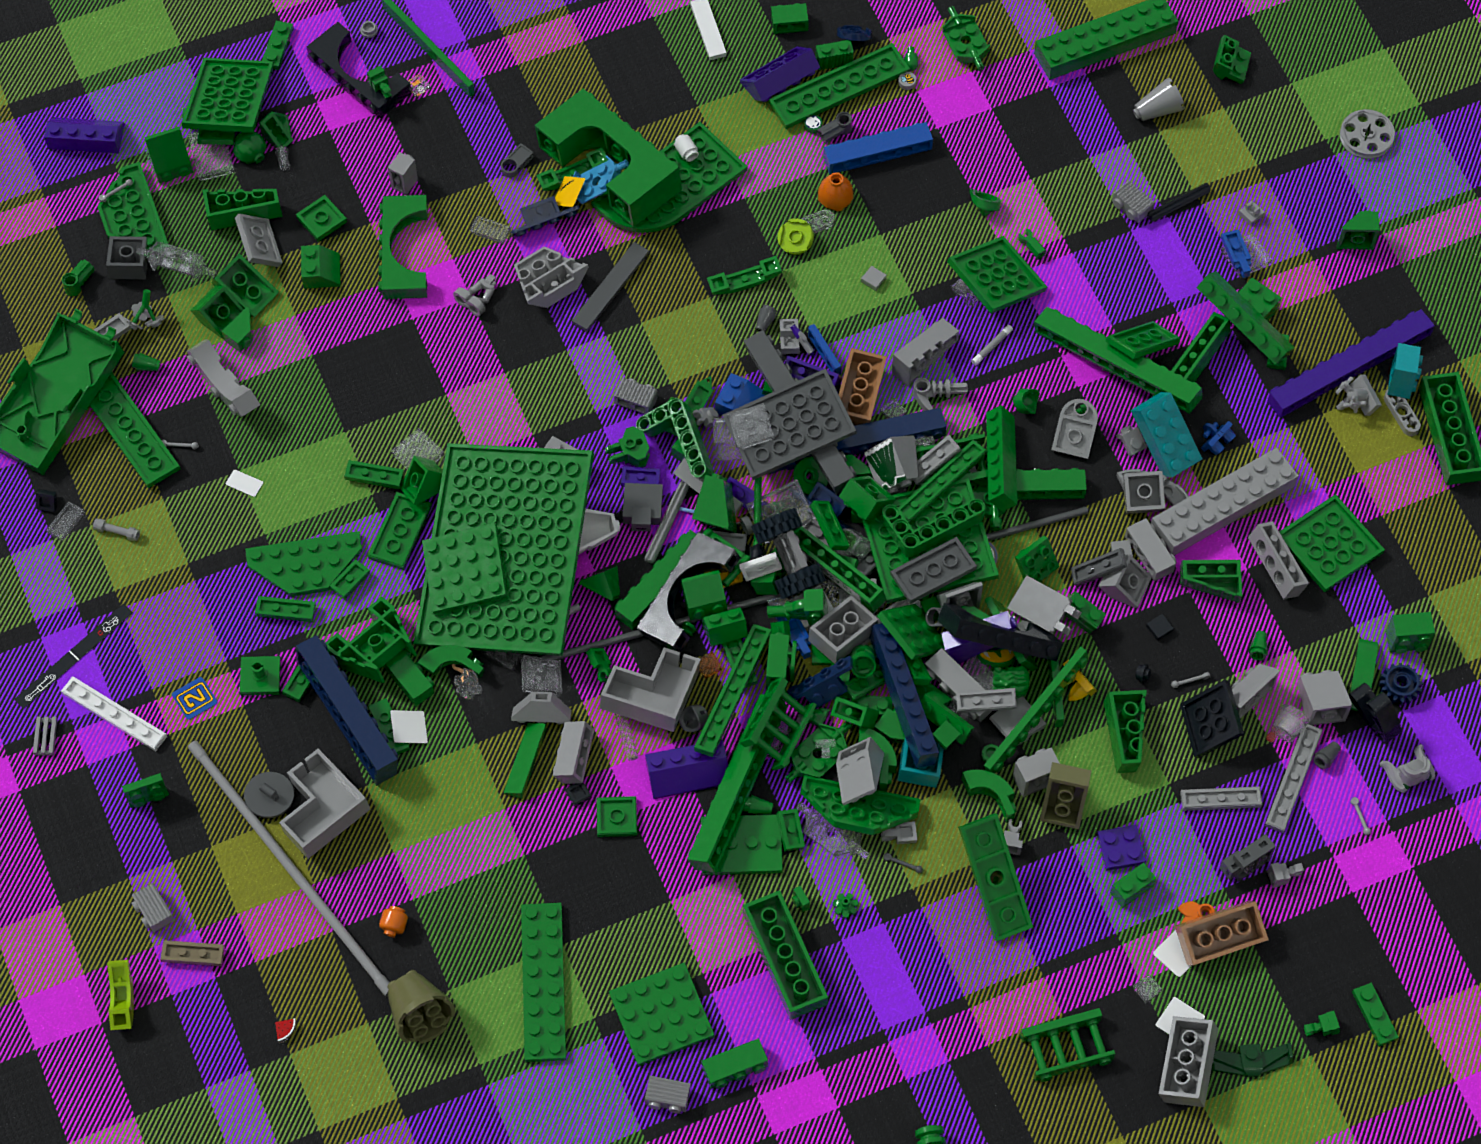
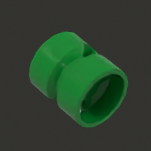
M858 645L853 648L850 656L853 658L852 673L859 678L872 676L876 670L874 650L867 645Z

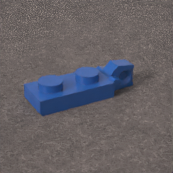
M1234 230L1222 233L1220 238L1235 270L1239 269L1242 278L1250 277L1251 269L1249 266H1251V256L1240 231Z
M775 617L778 622L788 621L785 617ZM799 619L789 620L791 634L789 643L791 647L793 641H797V651H800L803 659L811 657V651L808 647L811 645L808 641L809 635Z

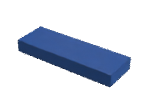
M810 325L808 328L809 339L828 369L841 376L840 363L816 325Z

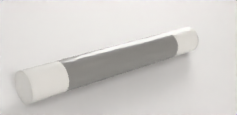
M1007 325L971 362L977 366L1013 328Z

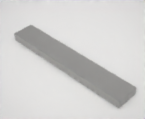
M1304 723L1267 818L1266 827L1284 833L1322 734V729Z

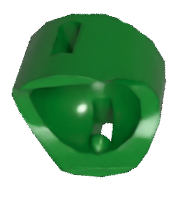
M1020 389L1013 398V404L1017 411L1022 414H1035L1040 392L1037 389Z

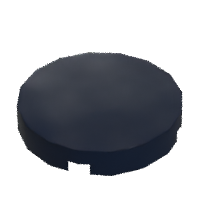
M843 25L837 28V36L846 40L866 41L871 39L872 31L869 28H866V31L862 30V27L857 25Z

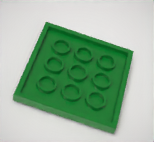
M1004 236L953 255L947 261L991 314L1043 293L1047 289L1046 284Z
M1336 494L1279 531L1293 557L1324 593L1385 551Z
M496 523L422 540L431 608L434 614L508 597Z
M685 962L609 991L610 998L638 1067L714 1038L713 1030Z

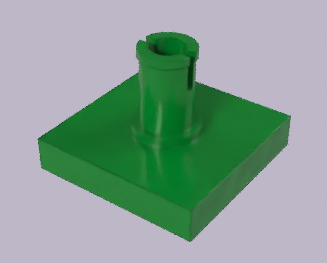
M241 657L240 695H280L281 657Z

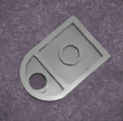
M1074 399L1064 405L1060 413L1051 450L1089 458L1098 421L1097 411L1089 401ZM1084 403L1087 410L1084 414L1076 412L1077 404Z

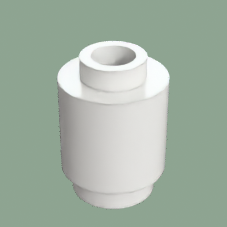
M682 134L675 139L674 146L684 160L691 162L698 157V148L689 135Z

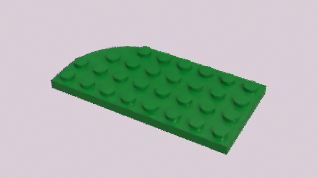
M699 122L683 134L689 135L698 148L699 155L691 162L684 160L674 146L675 140L661 150L672 162L675 161L680 167L682 190L635 227L610 208L607 192L591 202V206L603 218L618 228L638 233L660 231L681 221L748 170V166L707 127Z

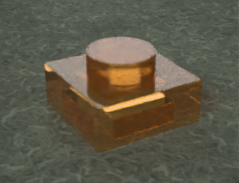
M713 652L699 658L701 659L699 670L704 678L722 671V666Z

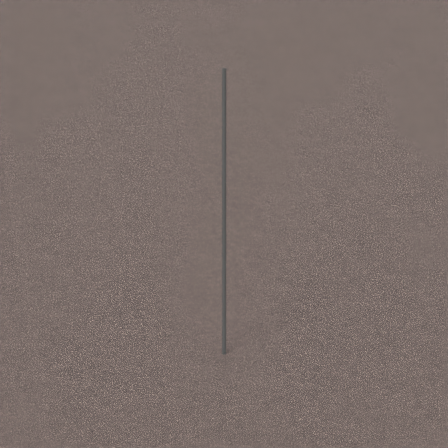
M1082 507L986 535L988 541L1086 515L1088 514V508ZM825 578L826 581L819 585L824 587L835 583L829 578ZM778 594L755 597L727 605V611L781 599V596ZM686 616L683 618L675 619L677 626L679 627L682 626V624L686 621L689 623H694L697 621H701V619H695L690 621L689 616ZM639 630L566 649L563 651V656L545 655L537 657L539 665L585 653L590 648H603L643 637Z

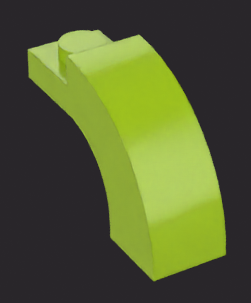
M129 960L108 961L110 1029H131L134 1015V992Z

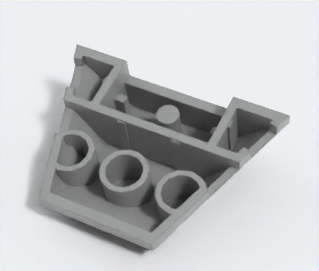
M545 246L514 264L527 303L545 308L550 307L576 291L589 268L588 264H580L575 262L573 258L563 257L561 253Z

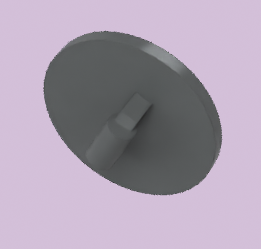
M264 772L256 775L248 782L244 791V799L247 807L256 816L275 818L287 812L294 800V789L289 779L277 772Z

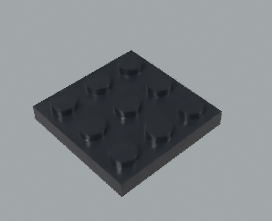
M1223 680L1180 704L1193 754L1196 758H1201L1244 735L1231 684L1228 680Z

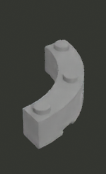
M203 340L186 351L189 363L197 367L211 386L210 390L214 397H219L229 407L233 415L237 414L243 417L260 406L252 390L245 385H240L230 369L223 368L219 362L221 358L209 340Z

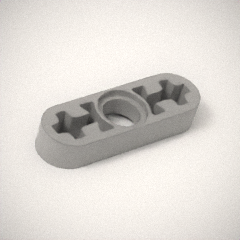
M1387 389L1384 401L1403 433L1407 436L1417 435L1421 424L1407 400L1401 397H1396V400L1393 397L1390 398V395H1387ZM1403 408L1407 411V414L1400 415L1397 410Z

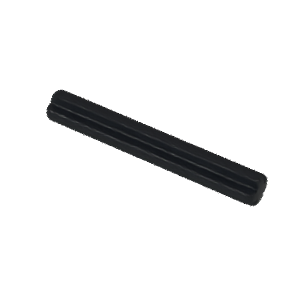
M1204 183L1149 211L1147 216L1151 222H1154L1210 193L1211 187L1208 183Z

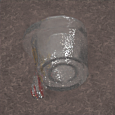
M1283 704L1280 707V713L1271 727L1272 731L1267 734L1266 739L1269 742H1274L1278 736L1282 740L1291 743L1309 724V719L1296 707Z

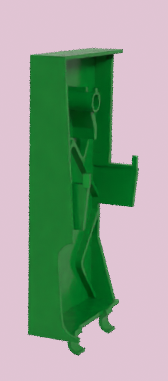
M76 308L70 318L64 314L57 313V317L40 351L29 365L26 359L22 358L10 374L11 377L7 383L10 384L12 381L14 384L0 403V453L41 475H44L125 353L116 340H112L116 334V329L108 326V331L105 335L79 323L82 311Z

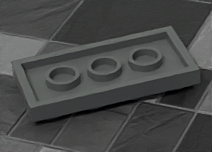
M955 537L890 571V575L908 602L912 604L977 570V565L959 539Z

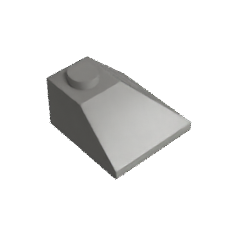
M1130 554L1125 555L1127 567L1103 576L1098 587L1110 598L1138 608L1152 576Z

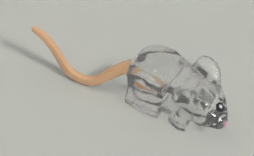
M452 664L454 670L462 673L460 676L454 677V684L458 686L456 693H460V696L473 701V697L482 692V686L478 684V676L472 670L465 667H456L455 664Z

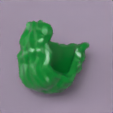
M1024 666L1008 667L1006 669L1000 667L993 668L992 690L1015 688L1016 699L1026 695L1030 676Z

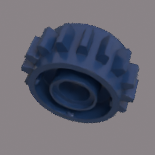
M1399 663L1396 666L1391 664L1390 669L1385 668L1380 676L1379 687H1382L1381 692H1384L1389 697L1392 704L1399 703L1403 705V703L1410 704L1412 699L1414 701L1417 700L1418 695L1422 691L1423 682L1419 681L1421 675L1416 673V669H1412L1410 665L1406 666ZM1397 682H1401L1405 686H1400L1397 684Z

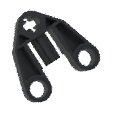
M1363 683L1348 694L1357 711L1381 742L1386 744L1401 733L1400 720L1391 700L1384 692L1375 696L1372 689L1366 683Z

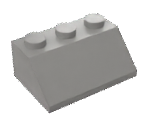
M1259 664L1255 669L1251 667L1246 672V677L1242 681L1239 679L1233 684L1231 688L1240 719L1274 688L1280 672L1278 669Z

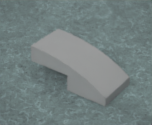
M780 319L781 354H800L799 341L790 328L795 324L799 329L798 319Z

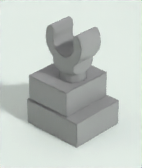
M1010 819L1008 822V829L1010 831H1004L1010 854H1021L1023 841L1018 840V832L1022 828V821L1019 822V826L1014 827L1012 826V819Z
M1278 862L1271 864L1267 873L1272 887L1275 888L1288 884L1292 876L1302 875L1304 868L1302 863L1287 868L1286 863L1279 864Z

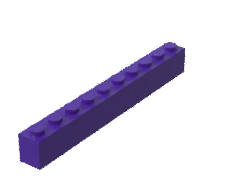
M1422 309L1417 312L1413 311L1406 318L1394 321L1388 328H1381L1375 335L1365 337L1359 344H1353L1344 352L1334 354L1330 360L1318 363L1311 370H1305L1299 377L1289 379L1280 387H1274L1269 392L1267 402L1281 418L1338 387L1342 382L1348 380L1349 377L1354 378L1394 356L1398 343L1413 345L1430 336L1435 325Z

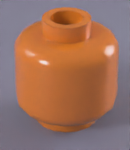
M390 906L383 910L379 927L384 930V935L395 937L396 934L404 933L408 921L405 910L396 906Z

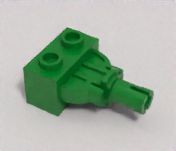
M823 588L804 590V599L793 602L786 601L784 605L767 606L768 618L785 617L787 620H807L810 626L828 614V602Z

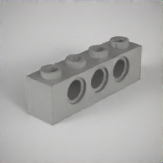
M1274 522L1258 524L1248 539L1282 598L1288 599L1299 596L1309 582Z

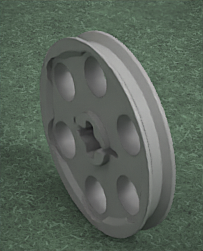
M1368 109L1358 110L1349 114L1344 119L1340 129V140L1345 149L1357 157L1366 159L1377 158L1387 153L1395 137L1392 122L1382 113ZM1363 116L1367 119V121L1360 122L1358 120V117ZM1381 121L1385 126L1378 127L1375 123ZM1351 126L1355 131L1348 132L1345 127ZM1370 127L1369 136H1367L1366 141H1364L1366 136L1365 133L1368 131V128ZM1387 136L1389 141L1384 142L1380 137ZM1357 141L1359 146L1354 147L1350 142ZM1374 146L1377 150L1372 152L1367 147Z

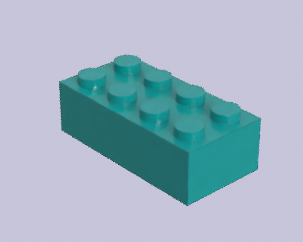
M1160 392L1130 410L1159 471H1162L1163 475L1172 478L1202 460L1171 393Z

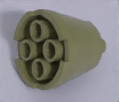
M411 970L397 980L391 981L387 986L389 989L388 1000L396 1032L401 1040L407 1044L409 1041H419L422 1044L435 1039L447 1029L446 1024L451 1017L455 1016V1007L450 998L415 970Z

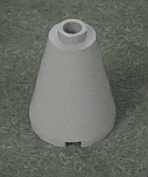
M1171 78L1165 79L1134 105L1133 113L1137 119L1145 121L1185 109L1184 106H1181L1184 102L1176 85L1172 86L1170 84L1172 82Z

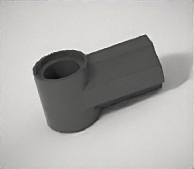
M840 112L836 119L817 129L821 140L827 143L841 134H849L852 131L851 114Z

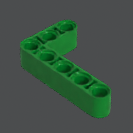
M674 398L641 416L636 422V428L643 431L648 437H654L674 426L690 472L695 478L703 482L705 475L711 476L714 473L694 415L688 404L679 398Z
M973 499L913 530L897 506L889 504L882 510V523L902 553L906 557L911 558L980 523L985 518V503L980 499Z

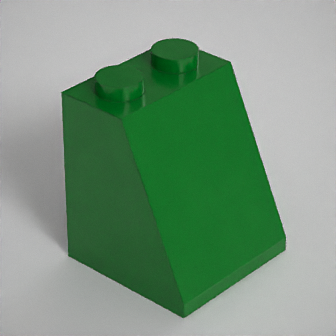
M712 473L711 476L705 475L692 519L709 526L736 533L737 524L732 484L728 483L727 478L715 473Z

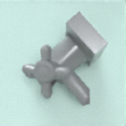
M1360 375L1350 385L1349 383L1354 378L1349 377L1336 390L1337 395L1342 390L1347 393V397L1336 408L1344 410L1350 407L1354 413H1357L1360 407L1365 416H1370L1382 406L1366 375Z

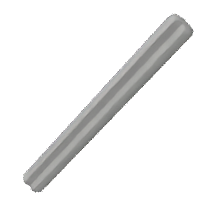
M683 481L679 483L645 555V561L650 564L655 562L688 492L689 485Z

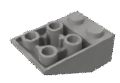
M871 737L838 753L836 767L843 805L851 802L854 803L859 798L871 795L877 790L884 752Z

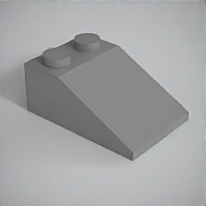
M973 582L951 590L941 591L936 595V599L940 603L941 608L944 603L960 607L974 606L979 609L983 584L982 582Z

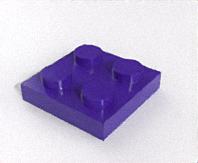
M1137 825L1097 832L1106 871L1138 866L1146 862Z

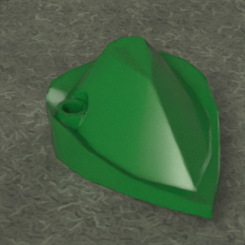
M970 188L969 192L972 202L978 207L982 216H988L991 212L1000 210V198Z

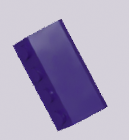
M797 46L739 81L754 100L767 102L772 98V95L780 94L787 90L786 87L800 83L803 77L815 74V70L819 69L820 66L811 48Z
M53 117L47 122L44 139L48 149L119 154L125 123L120 121Z
M723 739L720 741L713 757L695 752V745L645 754L653 799L718 787L728 767Z

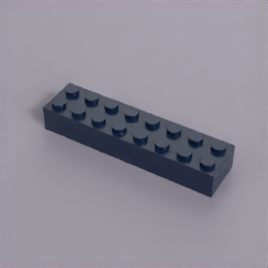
M315 635L296 645V662L377 786L397 775L399 756L394 748L391 749L387 744L389 741L386 735L378 730V723L375 718L370 717L367 713L368 708L363 701H359L358 693L354 686L350 687L345 672L343 670L340 671L337 667L338 662L333 655L330 656L325 641H320L318 636Z

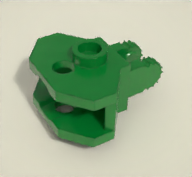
M634 426L626 428L623 437L618 439V443L605 448L606 454L621 452L608 459L610 464L624 461L625 464L629 463L635 467L642 468L646 467L650 457L649 445L644 432Z

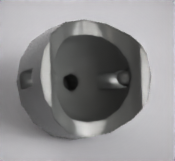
M701 705L688 706L682 711L679 719L680 726L687 732L700 731L708 719V713Z

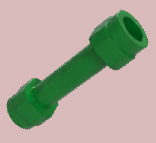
M991 503L992 518H990V530L998 531L1002 529V519L999 518V509Z

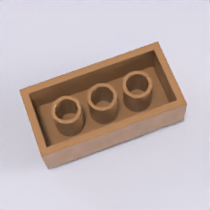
M1246 901L1175 925L1187 965H1196L1269 940L1256 901Z

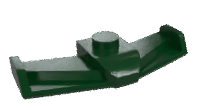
M1291 1042L1261 1052L1260 1044L1240 1045L1239 1054L1215 1050L1211 1070L1247 1077H1259L1261 1074L1293 1063Z

